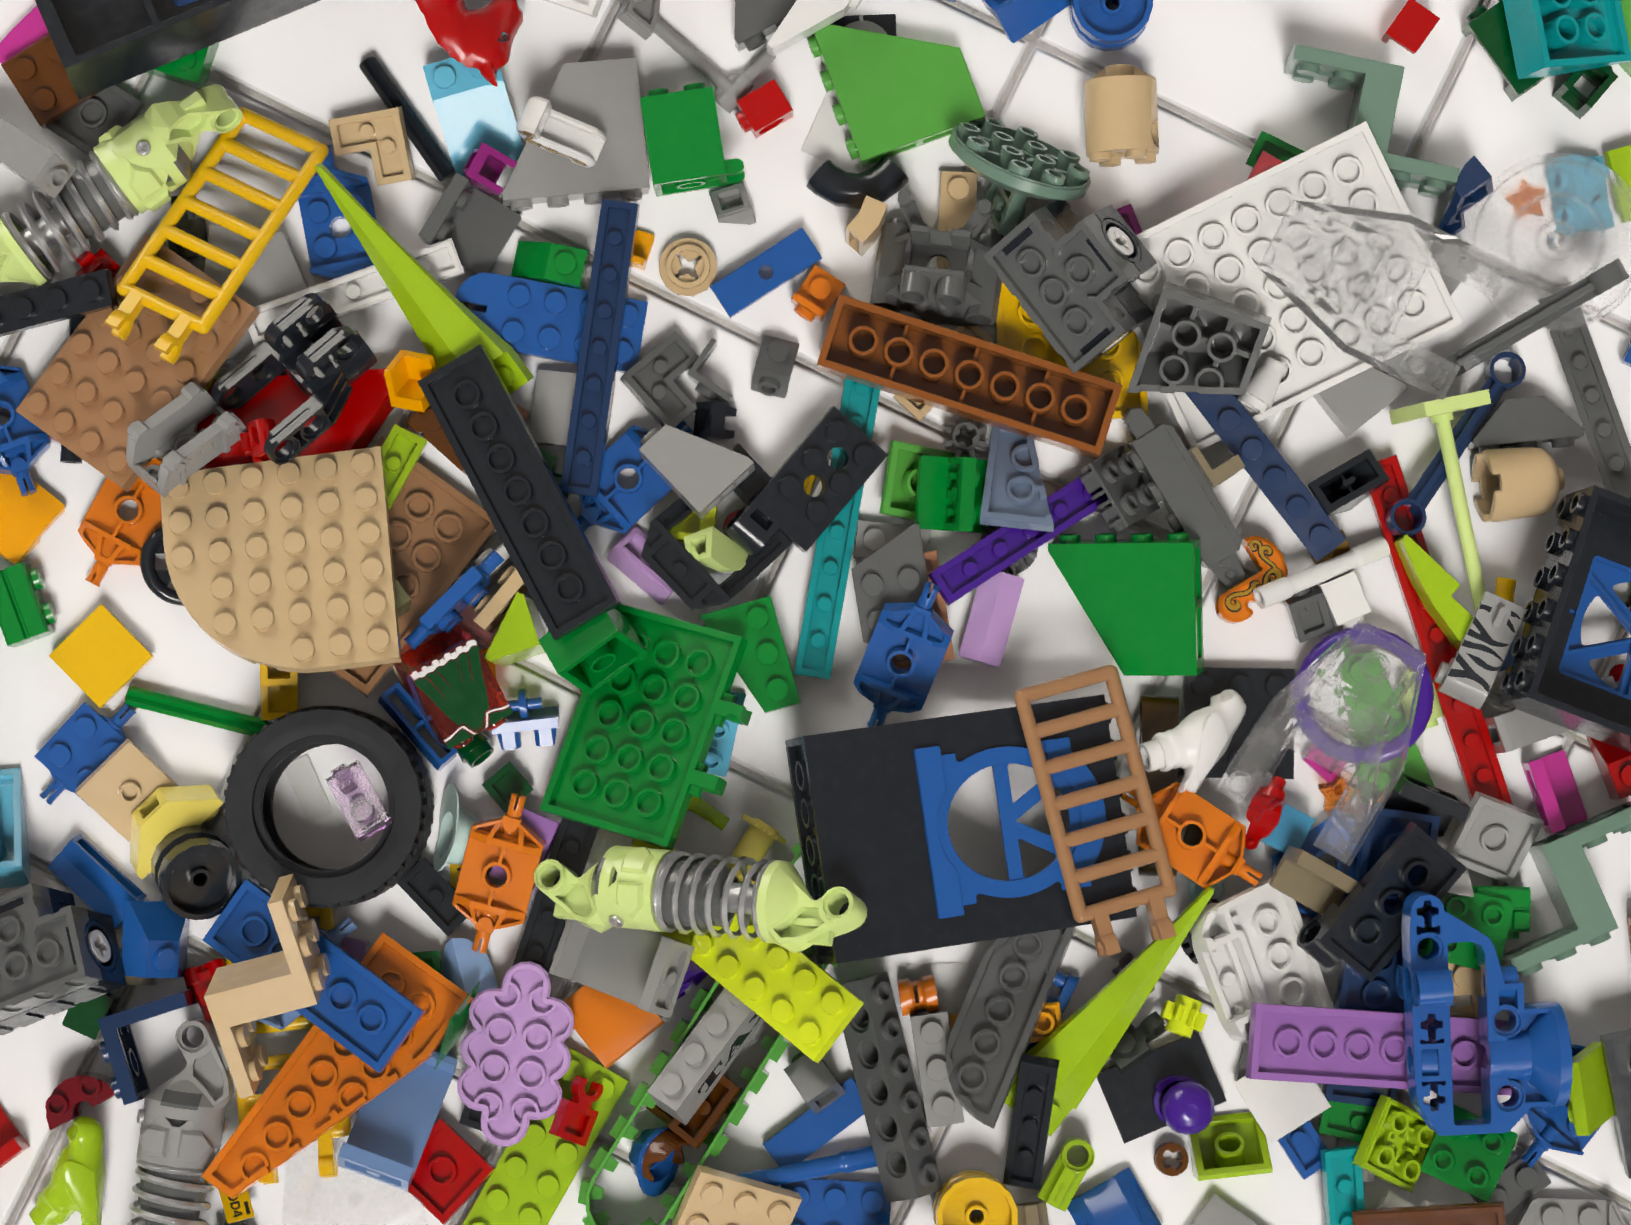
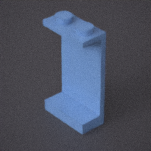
M438 1047L429 1060L360 1108L347 1142H343L338 1154V1166L408 1191L456 1071L457 1059L452 1057V1053L448 1052L435 1069L441 1047Z

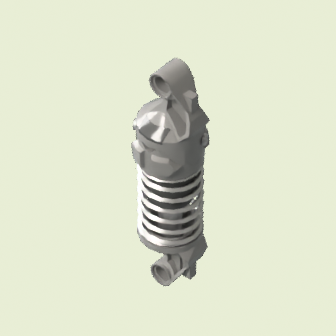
M193 1018L178 1027L175 1039L186 1059L187 1065L180 1073L146 1094L144 1107L137 1112V1123L141 1124L136 1155V1163L139 1166L134 1169V1172L141 1180L132 1187V1191L138 1196V1200L131 1203L129 1209L139 1217L131 1219L127 1222V1225H209L206 1220L199 1219L200 1211H208L212 1208L205 1199L206 1193L212 1192L214 1188L201 1176L220 1152L222 1133L227 1131L229 1127V1118L225 1117L226 1106L234 1095L235 1090L233 1079L212 1024L203 1018ZM190 1026H196L202 1030L204 1039L200 1046H195L188 1041L187 1031Z

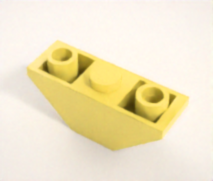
M210 784L158 787L132 812L129 861L138 877L143 880L151 873V859L156 846L167 834L185 826H200L203 822L210 821L217 814L223 802L215 788Z

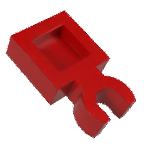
M577 1075L571 1085L572 1099L571 1101L565 1098L561 1099L549 1133L586 1147L599 1113L590 1108L592 1103L597 1101L602 1095L603 1085L592 1081L589 1090L585 1093L588 1079Z

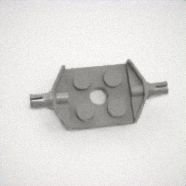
M1529 1198L1521 1208L1514 1225H1626L1613 1200Z

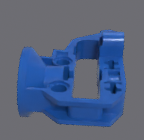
M1421 891L1408 895L1403 903L1402 910L1403 965H1397L1396 988L1399 998L1404 1000L1406 1072L1409 1097L1412 1105L1428 1128L1440 1136L1507 1133L1530 1108L1565 1106L1571 1092L1573 1059L1568 1023L1562 1007L1558 1002L1524 1003V983H1519L1517 968L1515 966H1500L1495 946L1489 937L1446 912L1443 903L1434 895ZM1424 903L1430 905V911L1424 912L1423 916L1417 914V908H1422ZM1425 925L1432 927L1431 931L1416 929L1417 926L1425 928ZM1424 938H1430L1433 945L1431 952L1427 956L1420 957L1417 951L1419 942ZM1453 942H1472L1476 948L1477 966L1481 967L1482 995H1478L1480 1044L1486 1048L1487 1066L1481 1067L1482 1117L1479 1119L1454 1120L1450 1006L1454 1005V987L1451 976L1453 971L1448 968V944ZM1507 1010L1509 1014L1508 1023L1502 1028H1497L1494 1022L1495 1016L1498 1012ZM1428 1016L1434 1018V1023L1428 1024L1427 1029L1421 1027V1021H1426ZM1505 1085H1510L1512 1090L1511 1097L1506 1102L1499 1103L1497 1099L1499 1089ZM1431 1090L1437 1094V1097L1431 1099L1429 1105L1423 1099L1430 1096Z

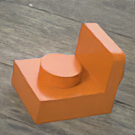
M814 265L797 293L795 292L791 298V303L796 306L793 311L811 323L814 318L822 323L846 284L817 265Z

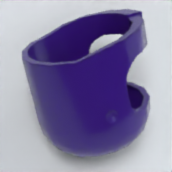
M1169 1075L1159 1080L1153 1087V1109L1158 1118L1175 1132L1185 1135L1197 1134L1206 1129L1212 1121L1215 1112L1214 1100L1209 1091L1193 1078L1184 1075ZM1174 1081H1184V1082H1179V1083L1173 1085V1086L1170 1087L1169 1090L1166 1092V1094H1165L1164 1097H1163L1162 1104H1161V1111H1162V1114H1161V1112H1160V1107H1159V1101H1160V1097H1161L1162 1091L1165 1089V1087H1166L1167 1085L1173 1083Z

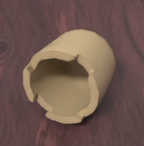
M1542 448L1486 449L1481 453H1476L1473 459L1471 481L1479 482L1480 498H1474V504L1483 522H1501L1547 514L1556 505L1560 490H1563L1565 486L1563 470L1557 467L1550 453Z

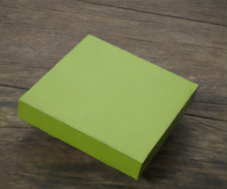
M1592 1042L1572 1058V1086L1570 1092L1571 1101L1568 1104V1118L1570 1123L1574 1124L1577 1136H1590L1614 1115L1601 1042Z
M1380 1095L1352 1164L1404 1191L1412 1193L1420 1176L1421 1166L1436 1133L1428 1128L1418 1112L1390 1097Z

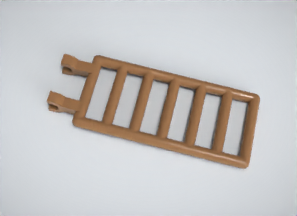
M1106 665L1017 690L1014 694V700L1074 920L1078 923L1091 920L1098 956H1110L1121 952L1109 915L1141 905H1146L1152 940H1164L1176 936L1164 899L1174 896L1177 892V886L1117 667ZM1106 682L1111 703L1036 724L1031 701ZM1116 718L1121 737L1120 740L1046 760L1041 738ZM1118 755H1126L1131 776L1056 796L1051 774ZM1135 790L1141 812L1066 833L1060 811ZM1145 826L1150 844L1149 849L1083 868H1075L1070 847ZM1155 863L1160 885L1088 906L1085 905L1080 884Z

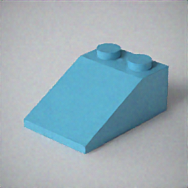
M454 58L424 65L423 70L455 173L457 172L462 176L465 175L462 172L473 149H479L482 142L514 161H518L524 145L521 136L516 130L517 121L501 68L497 71L498 86L495 87L481 75L477 68L465 67Z
M20 767L0 770V889L20 887L30 883V852Z

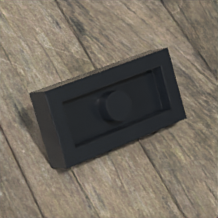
M425 857L397 883L447 936L451 935L467 919L452 905L456 889L440 872L434 870V866Z

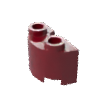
M86 1072L68 1078L53 1090L45 1105L49 1129L53 1130L82 1114L81 1105L84 1101L94 1107L114 1097L111 1078L98 1073Z

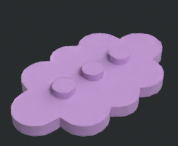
M532 961L520 962L512 966L505 974L502 989L488 988L477 994L469 1008V1019L474 1029L464 1036L460 1045L462 1058L468 1067L460 1074L458 1079V1095L468 1108L482 1111L481 1130L486 1139L500 1147H508L519 1143L527 1134L530 1119H546L558 1110L563 1098V1089L558 1079L569 1070L572 1062L571 1052L564 1041L572 1034L575 1025L574 1013L564 1000L550 996L551 978L547 970L540 964Z

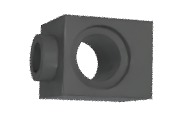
M801 1052L791 1060L789 1066L783 1069L806 1104L815 1114L846 1093L823 1058L819 1063H816Z

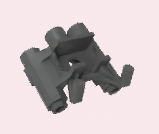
M901 190L898 193L897 200L905 219L890 218L888 223L882 227L870 304L925 322L960 326H992L997 319L1002 281L997 276L998 273L993 266H990L983 258V255L1004 238V235L998 234L994 228H986L982 231L993 214L992 203L988 199L980 200L978 207L963 227L952 229V231H939L923 222L911 193L907 190ZM941 256L949 261L950 267L949 269L930 268L927 265L933 257Z

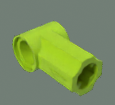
M1075 1136L1066 1139L1061 1144L1059 1154L1037 1194L1039 1199L1066 1212L1083 1177L1094 1163L1095 1154L1089 1142L1084 1138ZM1074 1145L1084 1146L1087 1151L1086 1159L1080 1164H1072L1067 1160L1068 1150Z

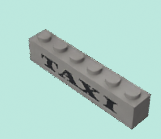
M812 945L801 952L811 958L815 952V946ZM724 988L648 1089L647 1093L659 1108L684 1125H687L764 1020Z

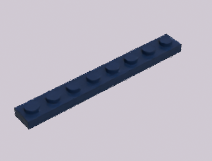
M602 199L560 486L563 493L598 497L640 211V205L636 203Z

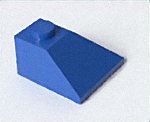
M124 900L121 960L125 976L141 978L183 977L184 970L187 969L189 919L177 915L167 906L165 901Z

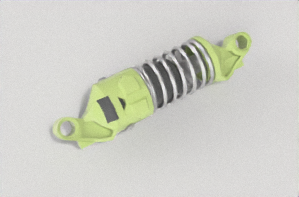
M213 84L195 91L180 101L151 104L145 113L140 114L125 126L116 125L100 136L99 144L93 148L94 151H89L90 160L87 162L77 160V169L55 199L50 197L49 200L43 193L33 191V201L41 216L28 203L18 201V210L25 224L11 212L2 213V216H0V282H25L42 286L49 281L48 278L52 279V272L42 256L56 272H61V265L50 250L53 245L56 244L70 261L75 262L76 255L65 240L67 235L71 234L84 251H90L91 246L87 239L93 235L98 240L104 241L105 234L103 232L109 228L119 231L120 225L118 222L126 217L128 220H133L134 216H139V212L140 214L147 210L155 212L172 199L171 193L191 179L192 161L201 133L204 131L226 133L235 129L241 122L242 111L226 89L220 84Z
M615 845L608 849L601 860L581 877H578L574 871L553 859L541 862L534 872L535 885L556 903L553 916L559 919L577 920L586 927L600 933L616 927L672 933L678 929L681 934L686 935L694 930L696 935L704 936L710 931L713 937L720 938L726 933L730 939L735 940L743 934L744 938L748 941H753L759 936L763 942L774 943L792 953L806 950L812 945L832 946L834 937L857 929L865 922L867 917L865 903L848 889L841 886L829 889L821 898L814 900L792 862L783 860L762 859L757 862L755 859L748 857L740 860L738 857L728 856L724 859L716 854L707 857L706 854L702 853L691 855L683 851L646 848L645 846ZM729 863L736 865L731 869ZM745 865H750L752 867L748 871ZM739 869H741L744 877L743 883H739L735 876ZM757 870L758 876L756 877L755 884H752L751 878ZM560 876L559 881L554 885L555 879ZM849 902L848 909L839 915L841 907ZM737 913L739 930L733 932L729 927L734 915ZM750 917H752L755 930L753 934L746 931ZM713 926L722 927V929L715 930Z

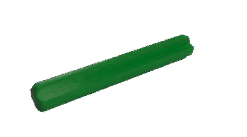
M129 686L125 696V703L129 706L253 736L265 724H269L268 720H261L259 717L135 686Z

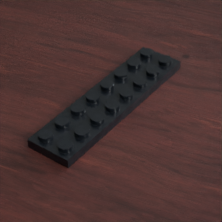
M479 344L419 380V386L553 639L557 641L622 604L485 346Z

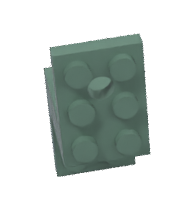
M1296 44L1286 60L1284 73L1292 75V80L1301 83H1313L1314 80L1328 82L1327 86L1335 90L1348 91L1350 87L1355 88L1346 131L1365 121L1367 122L1400 191L1404 187L1418 189L1417 194L1420 196L1439 198L1440 194L1445 195L1457 183L1460 168L1387 153L1405 69L1404 66Z
M1631 801L1620 804L1532 844L1529 852L1563 927L1504 953L1501 966H1515L1518 974H1522L1524 977L1543 969L1541 964L1543 961L1548 959L1561 961L1577 953L1575 947L1579 945L1590 944V946H1595L1611 938L1609 932L1619 928L1583 848L1587 847V849L1605 843L1608 841L1606 836L1608 833L1613 832L1615 834L1621 832V834L1631 831Z

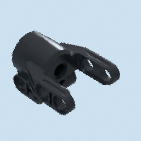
M317 293L304 295L268 325L264 334L266 342L261 343L220 377L211 389V397L223 410H230L242 407L282 372L295 383L308 400L269 432L264 444L265 454L278 465L286 464L294 459L336 423L353 391L351 385L378 362L374 353L358 331L350 326H343L328 301L325 302ZM318 306L315 313L310 317L306 318L310 310L313 307ZM264 363L263 368L255 375H252L254 369ZM236 387L231 396L224 399L225 394L230 389ZM316 416L307 427H304L305 423L310 418ZM287 440L286 444L280 450L275 451L280 443Z

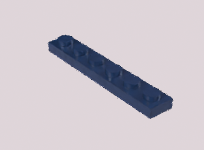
M1185 392L1234 456L1239 455L1246 466L1244 467L1246 472L1317 562L1347 540L1235 395Z

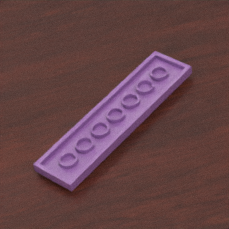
M1252 1002L1246 1078L1408 1089L1405 1015L1399 1012ZM1428 1016L1426 1021H1421V1027L1427 1029L1428 1024L1434 1023V1018ZM1450 1016L1453 1092L1481 1094V1067L1487 1066V1052L1479 1040V1018ZM1501 1019L1494 1020L1495 1026L1497 1028L1504 1027L1509 1021ZM1510 1085L1501 1087L1497 1095L1511 1096L1512 1090Z

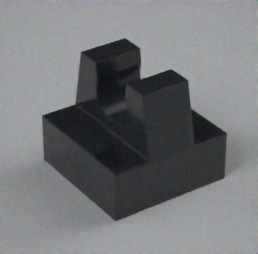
M696 402L694 436L704 440L734 438L735 431L725 428V417L736 416L737 409L728 406L727 402Z

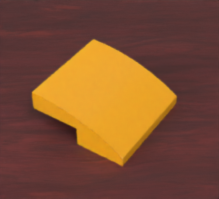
M0 474V555L12 565L20 563L40 543L41 536L65 512L66 506L33 479L32 481L37 491L30 494L27 483L24 482L28 496L23 497L21 496L16 478L12 475Z

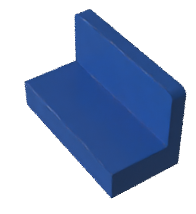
M982 0L985 8L999 20L1008 40L1012 43L1017 42L1071 4V0Z

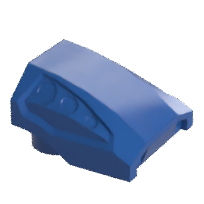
M1129 1167L1124 1168L1110 1179L1073 1198L1067 1208L1076 1225H1161Z

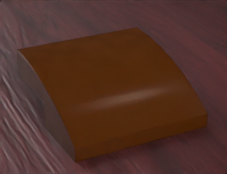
M725 1074L722 1075L719 1082L687 1125H684L657 1105L653 1109L645 1108L667 1124L668 1128L698 1150L738 1095L741 1088Z

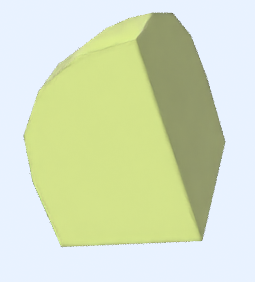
M714 526L684 537L685 549L706 567L726 573L742 570L746 565L749 554Z

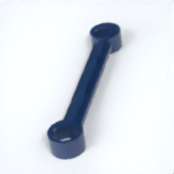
M1501 352L1486 364L1484 369L1486 381L1479 391L1489 389L1492 404L1465 410L1453 428L1458 460L1503 393L1513 389L1523 381L1526 374V366L1522 358L1516 353ZM1498 360L1510 362L1508 366L1513 373L1512 383H1502L1495 376L1494 364ZM1441 447L1406 499L1396 502L1387 510L1385 524L1392 535L1399 538L1407 534L1411 537L1424 528L1427 519L1425 509L1447 478ZM1399 506L1411 508L1409 512L1413 516L1414 522L1412 527L1415 529L1406 531L1397 526L1394 520V512Z

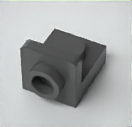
M1317 585L1300 591L1283 601L1287 607L1294 634L1299 643L1334 631L1324 594Z

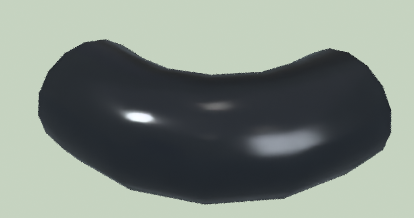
M884 156L869 170L859 173L846 172L829 159L817 169L806 187L815 195L834 206L861 209L866 195L885 202L900 191L909 182V178L894 162Z

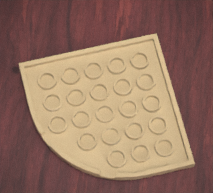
M381 446L295 457L282 465L275 464L270 460L201 469L189 476L186 484L183 486L179 484L170 490L165 498L160 495L163 545L166 565L172 584L192 619L217 644L248 662L275 667L277 670L285 672H328L402 662L384 457Z

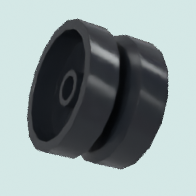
M199 825L185 826L167 834L156 846L151 859V875L167 906L183 918L204 920L221 914L242 885V870L225 839L216 831Z

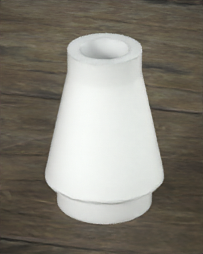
M1267 356L1264 363L1251 376L1245 395H1240L1238 401L1248 408L1264 414L1267 407H1272L1282 375L1287 367Z

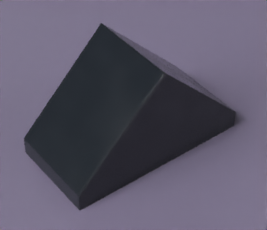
M1368 449L1308 483L1307 486L1326 515L1330 516L1352 510L1387 483L1390 478L1371 450Z

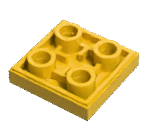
M100 604L49 655L99 708H103L155 657L103 604Z

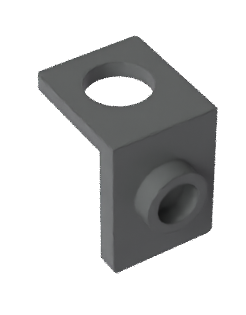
M711 338L687 375L690 380L697 384L694 390L710 401L717 397L721 401L727 402V405H730L733 401V396L699 373L717 347V341Z

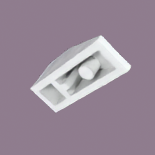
M796 0L767 43V53L772 56L780 53L844 17L850 8L856 10L863 0Z

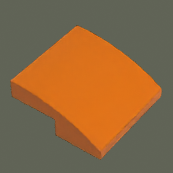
M585 985L565 1000L574 1013V1029L606 1069L665 1023L660 1015L646 1012L637 1008L638 1006Z

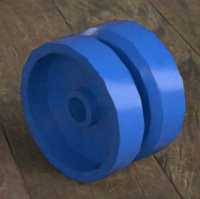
M1072 0L1069 8L1071 25L1078 38L1091 48L1104 52L1122 50L1134 44L1145 31L1152 12L1153 0ZM1105 3H1107L1109 7L1112 4H1115L1117 6V9L1110 10L1106 7Z

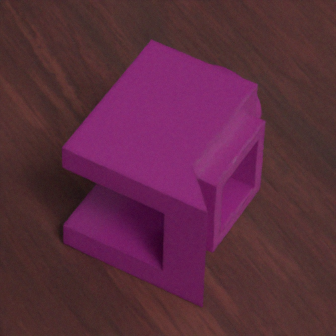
M482 142L479 149H473L462 172L465 173L464 177L469 179L472 185L488 194L501 195L504 188L496 183L503 169H514L517 162Z

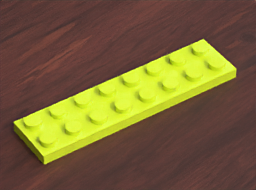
M635 840L631 847L645 846L646 848L668 850ZM737 913L734 915L729 927L733 932L739 930ZM750 917L746 931L751 934L755 932L752 917ZM713 926L715 930L722 929V927ZM678 929L672 933L658 932L659 934L694 946L691 960L816 1063L821 1061L864 1004L862 1000L803 952L792 953L777 944L763 942L759 936L753 941H748L744 938L743 934L735 940L730 939L726 933L720 938L713 937L710 931L704 936L696 935L694 930L690 931L687 935L681 934Z

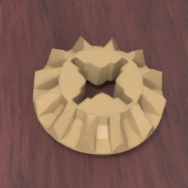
M678 239L669 244L660 257V277L665 286L677 295L694 297L707 291L716 279L717 260L715 254L707 244L698 239ZM679 255L688 262L696 261L699 257L701 258L695 266L697 280L688 273L676 278L682 269L680 259L678 258Z

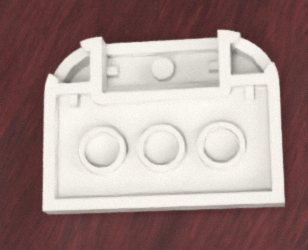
M1271 878L1219 903L1208 904L1190 930L1193 950L1219 1021L1233 1041L1249 1042L1252 1002L1334 1008L1318 962L1297 945V936L1304 923L1296 901L1269 885Z

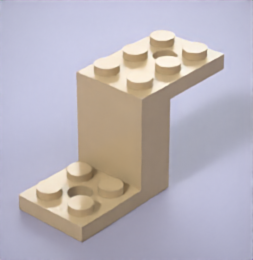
M294 874L279 877L267 904L283 951L217 968L204 995L240 1099L255 1094L258 1084L262 1080L265 1066L268 1065L266 1048L263 1043H258L254 1032L257 1029L256 1020L317 1005L322 991L325 989L328 975L331 974L329 959L325 953H320L317 941H319L317 924L314 919L309 920L305 909L308 905L305 889L302 885H297Z

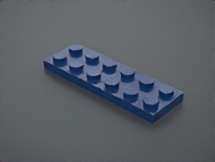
M245 879L202 940L232 963L283 951L267 905L271 895L250 879ZM319 932L317 944L320 953H325L329 959L331 974L328 975L325 989L322 991L318 1004L296 1011L375 1071L382 1073L426 1011Z

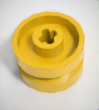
M963 1170L949 1176L942 1184L943 1189L937 1191L932 1203L935 1225H1018V1210L1011 1193L998 1178L982 1170ZM978 1209L981 1211L982 1215L978 1219L973 1216L972 1220L969 1219V1215L973 1210Z

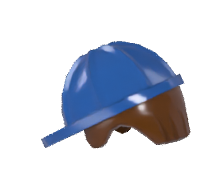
M668 1126L643 1130L632 1142L628 1155L642 1192L651 1197L659 1196L668 1189L675 1178L678 1166L685 1161L682 1146H689L685 1140L669 1129Z

